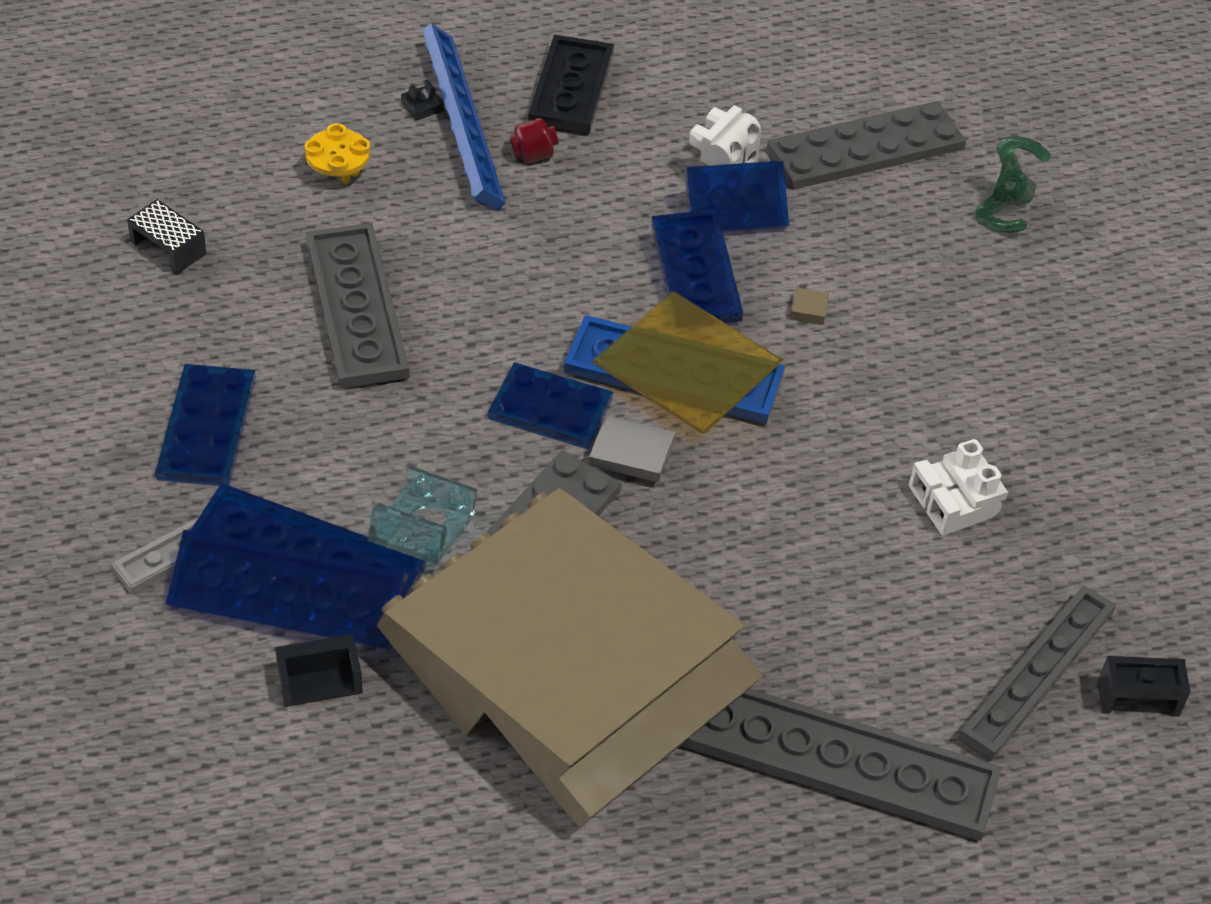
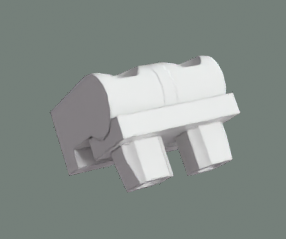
M735 105L727 113L714 107L706 117L705 127L710 130L697 124L690 131L689 145L701 150L700 161L708 164L699 174L698 183L723 196H726L741 178L758 163L761 126L755 117L742 113V109Z
M975 439L960 443L957 451L945 454L941 462L930 464L928 460H923L913 465L908 486L924 509L927 508L926 513L942 536L993 518L1002 508L1001 501L1007 498L1008 491L1000 481L1001 473L996 466L987 463L982 455L983 448ZM923 486H926V491H925V493H924V491H923V489H922ZM941 512L944 513L943 519L940 516Z

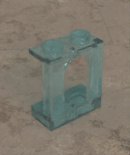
M409 466L407 468L405 488L392 504L387 506L377 503L372 509L368 541L437 565L471 522L474 515L477 489ZM422 508L436 509L447 516V521L444 525L412 515V513Z

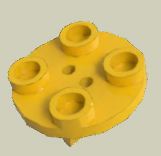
M339 123L331 124L327 127V130L313 135L304 145L307 164L312 169L326 176L341 177V181L345 184L350 182L351 175L354 177L359 175L360 170L365 167L370 158L369 140L357 132L346 129L343 124Z

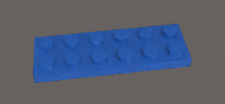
M588 315L584 316L564 362V373L763 424L768 422L785 370V365Z

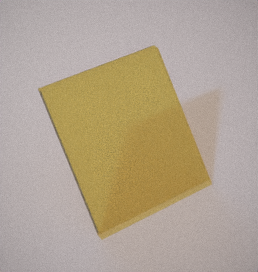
M671 292L591 362L698 432L706 433L783 359L679 294Z

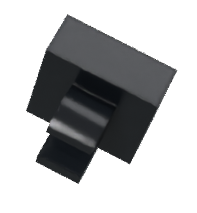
M425 80V86L420 88L410 85L408 92L401 94V103L415 121L444 111V102L436 94V89L429 80Z

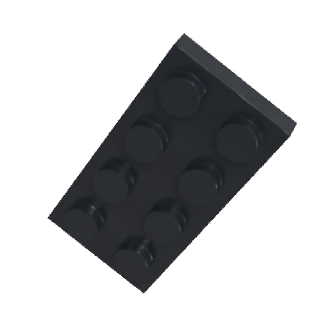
M554 34L528 113V121L541 118L548 127L554 126L558 129L590 134L613 58L614 44Z

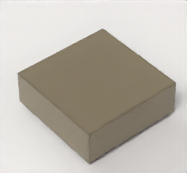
M796 287L790 319L824 325L829 293Z

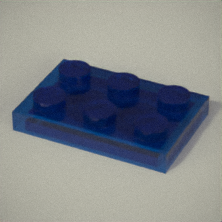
M783 161L694 166L684 169L690 234L787 228L789 226Z
M514 362L488 410V420L589 450L612 402L613 391Z

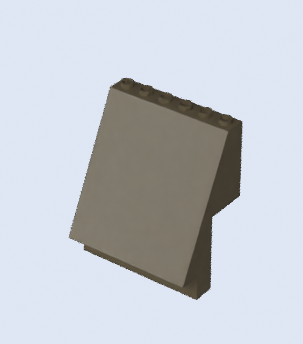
M559 487L549 495L545 492L537 495L528 503L527 507L529 509L523 514L519 515L517 511L510 514L499 524L501 529L492 536L489 532L482 534L470 545L472 550L464 556L459 552L451 556L441 566L443 571L435 577L430 573L423 576L412 586L414 592L404 599L400 594L392 598L382 607L381 610L384 614L377 627L465 735L473 731L485 714L488 715L577 827L580 828L751 688L763 675L733 640L746 626L744 623Z

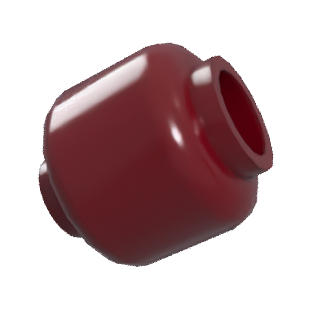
M541 118L517 124L514 127V134L509 135L516 160L522 159L525 164H533L552 158L554 146L559 144L555 127H548Z

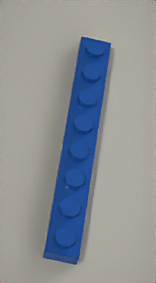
M430 23L423 29L427 43L425 46L433 62L432 68L437 75L438 88L445 101L444 108L449 114L452 124L450 127L458 143L457 150L462 156L465 166L464 172L470 182L471 195L479 204H486L494 210H499L506 202L453 37L433 23Z

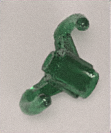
M1021 136L1004 137L996 147L997 154L1002 163L1000 175L992 196L979 203L975 210L977 221L989 229L997 232L1014 233L1023 231L1027 227V222L1023 219L1006 221L994 218L993 214L1010 204L1019 206L1020 204L1029 203L1033 199L1036 184L1027 174L1022 172L1014 150L1018 148L1024 149L1034 154L1042 162H1047L1051 154L1040 143L1030 138Z

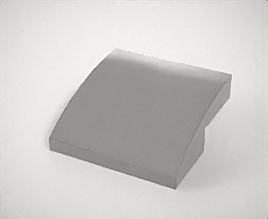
M607 416L590 453L589 465L659 482L665 463H668L677 432Z

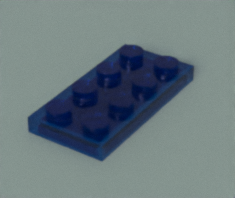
M717 209L651 216V227L675 330L742 322L744 313Z
M184 364L155 471L158 481L230 487L256 380L255 370Z

